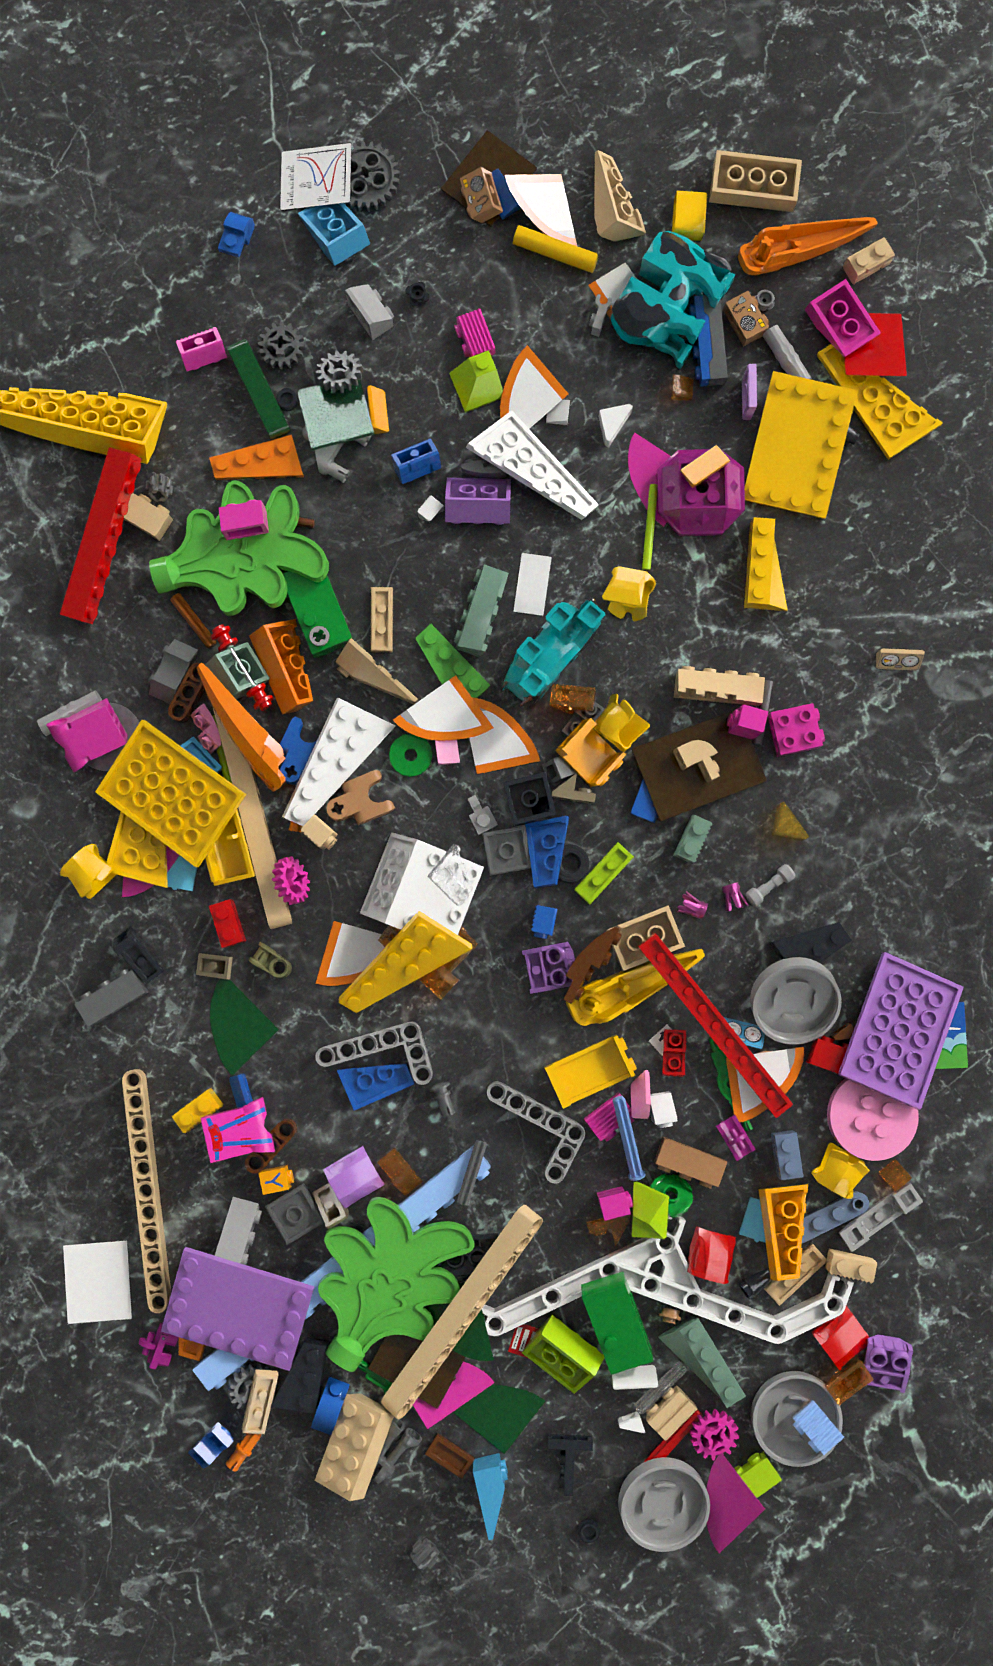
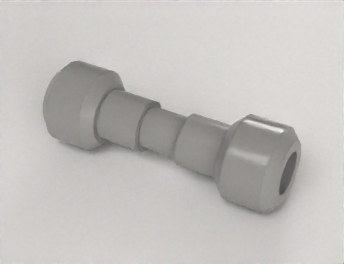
M782 865L777 869V874L770 878L771 880L767 883L762 884L757 889L751 888L747 891L745 895L752 906H758L763 902V897L770 893L773 888L778 887L783 882L789 883L793 880L795 873L789 865Z

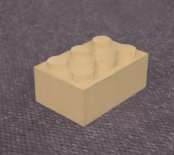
M669 905L617 925L621 927L619 933L622 934V937L617 946H612L621 971L649 961L638 948V945L654 932L671 952L685 947Z

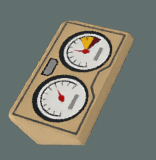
M881 649L876 653V668L919 670L924 657V651Z

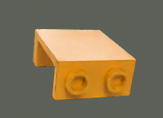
M592 718L583 719L555 750L590 787L605 784L609 779V773L612 770H617L623 763L622 759L626 756L624 752L617 753L593 729L596 723Z

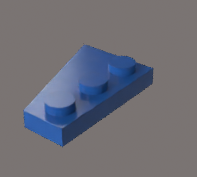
M568 816L525 824L533 885L536 889L557 885L569 821Z
M406 1063L337 1070L354 1110L415 1084Z

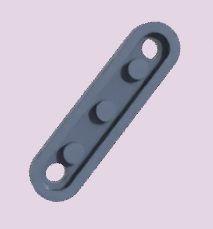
M854 1191L853 1198L851 1199L841 1197L804 1215L802 1243L865 1213L869 1208L867 1196L861 1192ZM857 1200L862 1202L860 1207H855Z

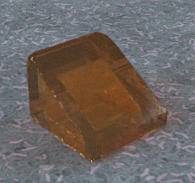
M673 374L671 400L692 401L693 379Z
M896 1159L878 1172L894 1192L912 1179Z

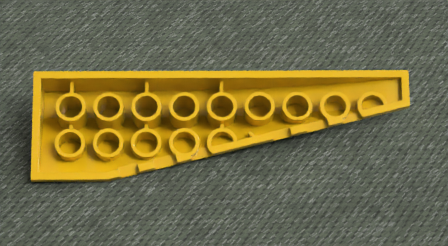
M9 387V391L0 390V425L45 440L107 455L108 449L111 447L142 458L141 463L148 464L155 450L167 408V402L127 393H118V397L108 396V392H99L98 395H86V391L66 394L65 390L29 388V392L19 391V388Z

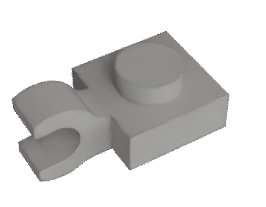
M600 294L595 299V306L598 309L597 314L592 313L589 326L592 327L591 334L598 337L612 299L609 297L606 304H601Z
M476 795L468 798L474 811L469 817L478 835L498 825L490 808L486 806L482 809Z

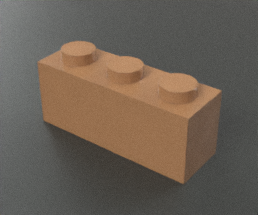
M662 1137L654 1162L658 1164V1169L668 1173L674 1170L679 1172V1177L689 1181L693 1177L700 1180V1185L712 1188L713 1185L719 1187L727 1165L725 1159L666 1137Z

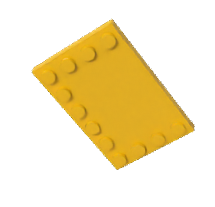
M773 371L744 486L745 501L825 519L858 390Z
M146 720L140 721L95 791L195 867L201 865L247 795Z

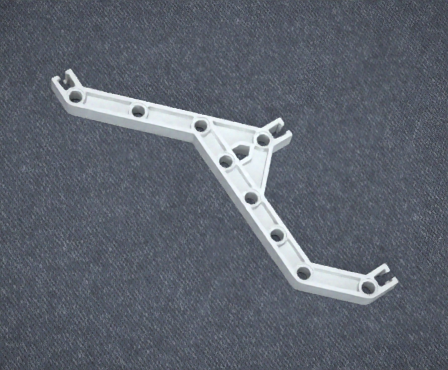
M679 1216L675 1217L678 1222L672 1233L667 1231V1237L671 1239L667 1247L659 1245L660 1239L641 1238L496 1308L484 1305L482 1311L483 1314L487 1315L485 1324L488 1335L499 1336L581 1297V1284L624 1271L629 1288L633 1292L766 1341L780 1344L841 1315L845 1310L854 1282L847 1277L831 1275L828 1272L820 1294L774 1316L699 1289L694 1276L687 1272L688 1263L678 1244L686 1222L683 1217ZM659 1259L663 1263L660 1274L649 1270L651 1264ZM604 1265H614V1271L610 1274L604 1273L602 1271ZM841 1278L844 1283L840 1292L836 1294L833 1292L835 1280L840 1281ZM648 1279H654L656 1285L652 1289H647L644 1287L645 1282ZM549 1291H555L558 1297L551 1301L546 1298V1294ZM694 1294L698 1297L694 1304L686 1302L689 1295ZM832 1298H836V1306L833 1308H828V1301ZM732 1310H738V1318L734 1320L728 1318ZM492 1318H498L501 1324L495 1328L490 1326L489 1321ZM773 1326H780L781 1331L777 1335L770 1333Z

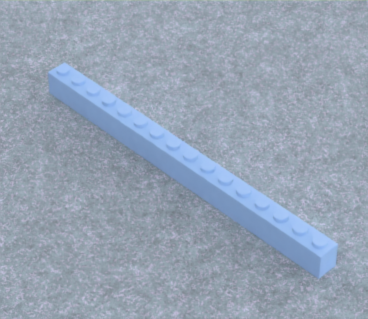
M474 1145L398 1204L407 1215L412 1232L420 1229L418 1225L424 1220L427 1223L437 1215L436 1211L443 1206L445 1209L455 1201L453 1197L460 1192ZM484 1156L476 1178L479 1181L490 1173L488 1169H490L491 1165ZM371 1226L362 1234L375 1246V1234ZM331 1257L301 1281L302 1283L315 1286L305 1319L315 1312L313 1308L319 1303L322 1306L326 1304L318 1292L319 1281L331 1272L343 1274L339 1263L334 1257ZM215 1349L197 1363L192 1370L208 1391L213 1387L217 1390L227 1382L225 1379L227 1376L234 1372L239 1373L241 1371L240 1367H245L243 1364L249 1358Z

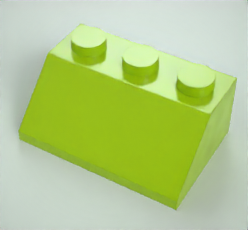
M553 1315L541 1325L522 1351V1354L574 1394L596 1375L604 1360V1355L597 1348L591 1346L579 1334L572 1331Z

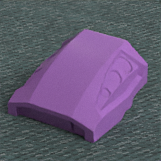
M568 942L522 951V954L525 955L531 984L530 994L569 987L573 980L566 977V974L575 958Z
M364 1146L323 1169L329 1184L344 1208L384 1185Z
M875 1335L868 1338L866 1357L860 1376V1386L870 1385L900 1390L901 1393H905L910 1375L913 1354L912 1345L900 1338Z

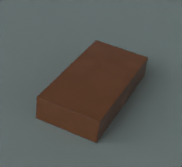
M438 1433L425 1451V1455L461 1479L474 1461L473 1456Z

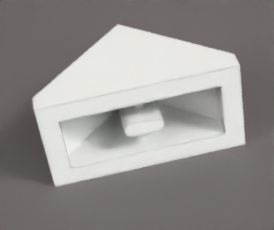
M626 404L599 411L598 417L606 447L609 448L630 416L633 408L632 405Z

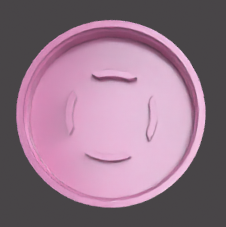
M846 1078L837 1085L829 1099L827 1120L831 1134L843 1149L865 1160L879 1161L896 1156L910 1144L918 1126L917 1109Z

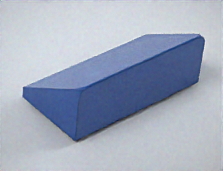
M497 168L492 172V177L503 210L499 216L503 220L518 211L520 205L513 197L504 176Z
M642 780L631 814L637 818L655 823L657 813L653 807L645 782Z
M243 1073L230 1077L229 1081L237 1108L252 1102L253 1099L246 1075Z

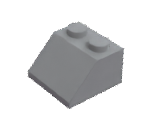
M367 284L345 290L350 309L372 340L393 327L392 318H394V315L388 306L384 307L380 302L382 298L376 289L372 290Z

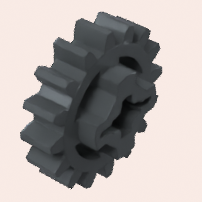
M283 321L280 322L278 327L275 323H272L271 330L265 327L266 335L260 334L262 341L258 342V346L261 348L259 351L260 355L265 356L263 358L264 362L267 364L271 361V367L275 368L276 365H279L280 370H283L284 365H287L290 369L292 362L298 364L297 357L303 358L304 355L301 350L305 349L304 343H301L304 341L303 335H299V329L295 328L293 330L291 323L285 327ZM286 334L293 337V339H289ZM269 351H270L271 353H275V354L277 355V358L274 357V356H272V355L269 353Z
M336 351L333 356L328 353V358H321L322 364H317V379L319 385H324L326 391L330 388L332 393H335L336 390H340L343 393L345 388L351 391V385L358 386V380H362V364L359 358H355L354 353L349 356L347 351H344L343 354H339Z
M249 1364L246 1370L244 1367H240L241 1373L234 1372V1379L229 1380V1396L231 1402L236 1403L238 1409L244 1406L246 1411L255 1369L262 1370L261 1364H258L256 1368Z

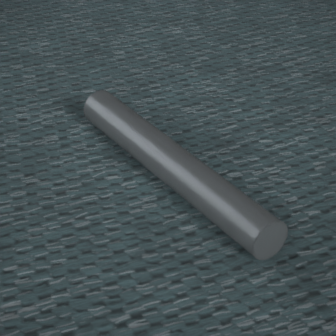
M765 680L763 703L760 705V709L768 711L773 681ZM764 732L754 738L755 745H762Z

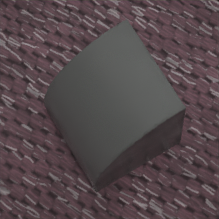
M561 756L542 764L550 785L577 774Z

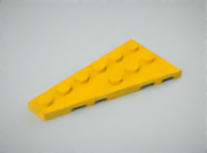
M832 344L817 353V357L837 386L858 390L853 409L888 460L943 424L939 419L929 415L922 406L919 407L912 402L909 396L884 377L846 375L845 358Z
M120 812L106 863L112 868L110 873L168 888L166 845L127 815Z
M418 911L339 997V1003L358 1013L472 949V944Z

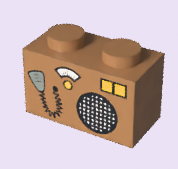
M480 167L460 178L461 192L464 198H466L468 204L467 212L472 219L483 223L503 212L490 171Z
M749 291L726 302L723 309L743 347L763 337L762 335L769 328L767 317L761 314L758 309L757 299L751 296Z

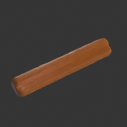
M179 593L172 596L171 602L207 648L213 647L217 641L210 638L211 633Z

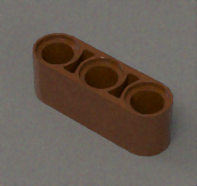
M200 663L191 665L169 705L168 714L178 723H185L191 718L190 715L194 712L205 691L201 679L195 678L196 667ZM194 688L195 693L193 697L186 698V690ZM184 707L185 712L183 716L176 717V709Z
M283 1119L271 1130L270 1133L272 1134L273 1141L277 1145L275 1152L250 1153L245 1160L247 1171L259 1173L295 1136L297 1132L295 1121ZM282 1124L291 1126L292 1133L290 1135H284L281 1132ZM251 1158H260L261 1167L256 1168L252 1166Z

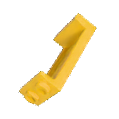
M613 1035L545 1066V1070L563 1109L578 1100L635 1076L634 1070H637L632 1057L628 1059L625 1050L628 1048L623 1037L618 1038L617 1035Z

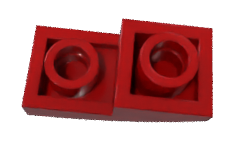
M664 1029L662 1076H685L686 1030Z

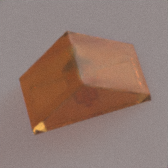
M859 1360L842 1368L840 1371H836L825 1387L839 1406L874 1379L863 1362Z

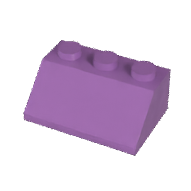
M447 478L445 522L454 524L462 522L474 524L494 523L497 525L510 523L511 479Z

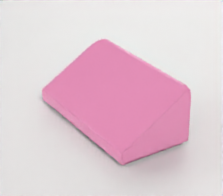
M435 740L439 766L460 763L457 740Z
M645 1070L630 1085L632 1118L648 1119L651 1106L650 1077L648 1070Z

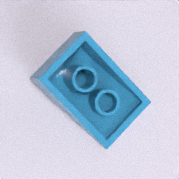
M344 203L307 207L298 213L323 253L334 266L370 245L364 225Z
M500 1453L477 1458L473 1461V1475L488 1540H492L494 1537L505 1490V1480H508L505 1459L501 1460Z

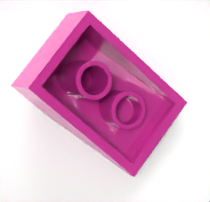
M846 279L812 300L805 308L815 327L843 357H846L881 334Z

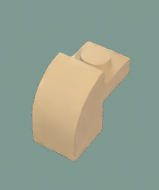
M694 740L673 750L682 770L698 763L707 783L719 777V767L715 760L711 759L718 752L708 742Z

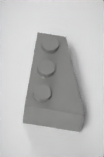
M236 1197L232 1198L215 1256L243 1265L247 1264L249 1254H247L249 1245L252 1246L255 1238L254 1226L255 1223L259 1224L262 1215L258 1203Z

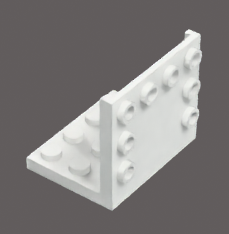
M391 832L360 914L402 929L420 911L458 935L484 867L418 839Z

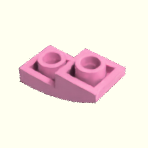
M202 704L190 716L193 718L194 724L203 731L198 736L201 745L212 754L221 745V739L211 713L205 704Z

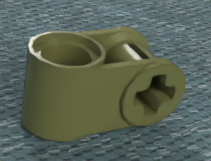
M262 942L258 944L260 947L254 956L248 959L258 968L277 978H285L292 971L291 963ZM279 962L285 964V971L282 974H278L275 970Z

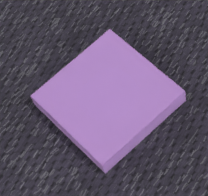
M749 364L742 377L743 420H751L757 407L756 364Z

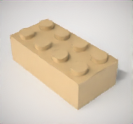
M717 150L713 163L709 202L793 212L798 199L802 160Z
M361 1393L346 1394L315 1481L348 1501L364 1499L394 1416L383 1405Z

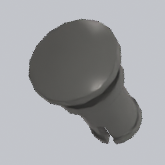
M440 1082L429 1088V1092L435 1093L433 1097L437 1099L442 1117L449 1116L448 1113L451 1115L455 1113L449 1096L451 1092L447 1090V1087L450 1085L449 1082Z

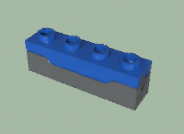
M706 295L694 296L692 304H689V315L694 316L696 319L705 320L704 327L695 341L696 346H693V358L697 359L698 366H695V379H699L700 387L725 385L728 375L721 300L713 308L710 306Z

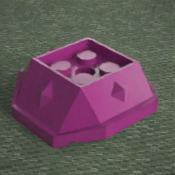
M710 449L677 450L658 468V514L679 536L723 535L745 511L744 467L723 450L721 451L728 457L730 462L698 484L707 489L705 493H699L696 490V486L692 488L680 470Z

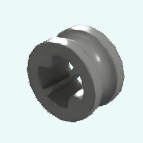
M316 626L310 631L309 637L314 645L324 646L329 641V632L323 626ZM320 630L324 631L323 635H326L325 640L321 639L320 642H316V637L313 638L314 633H318Z

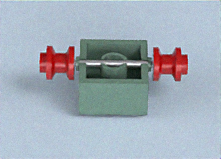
M223 624L215 627L210 638L219 642L218 651L220 653L215 654L205 666L210 669L235 699L243 696L253 697L255 700L254 709L260 708L261 711L267 709L272 705L271 701L274 699L272 695H266L264 692L266 688L265 683L270 677L249 643L246 642L234 647L238 640L237 638L230 637L229 632L231 628L229 626L224 627Z

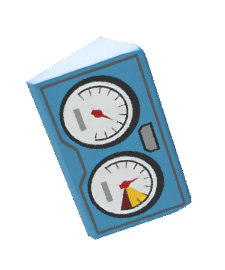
M724 1017L745 1045L759 1049L763 1048L765 1033L762 1032L758 1025Z

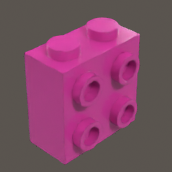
M813 703L768 714L777 757L813 750L823 746L825 736L823 730L819 729L818 721H820L818 709L814 708Z

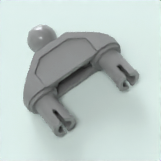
M343 419L325 425L320 433L318 427L313 424L306 425L302 431L303 437L306 440H316L314 449L319 473L323 475L329 474L342 483L346 481L345 477L348 478L350 471L334 463V459L346 438L350 437L363 446H366L368 444L366 441H369L371 438L370 433L356 427L354 421L350 419Z

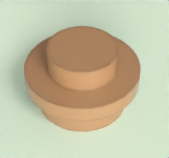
M662 1308V1313H659V1317L663 1318L662 1322L676 1324V1321H681V1317H679L680 1311Z

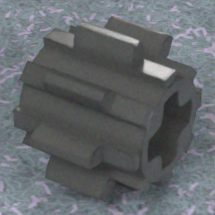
M155 473L150 477V481H146L145 489L148 490L147 496L151 500L164 502L168 499V495H172L173 486H171V480L168 476H164L162 473Z
M425 1538L421 1541L419 1539L412 1546L413 1549L410 1557L420 1569L425 1570L427 1567L431 1569L438 1562L437 1559L440 1552L431 1540Z

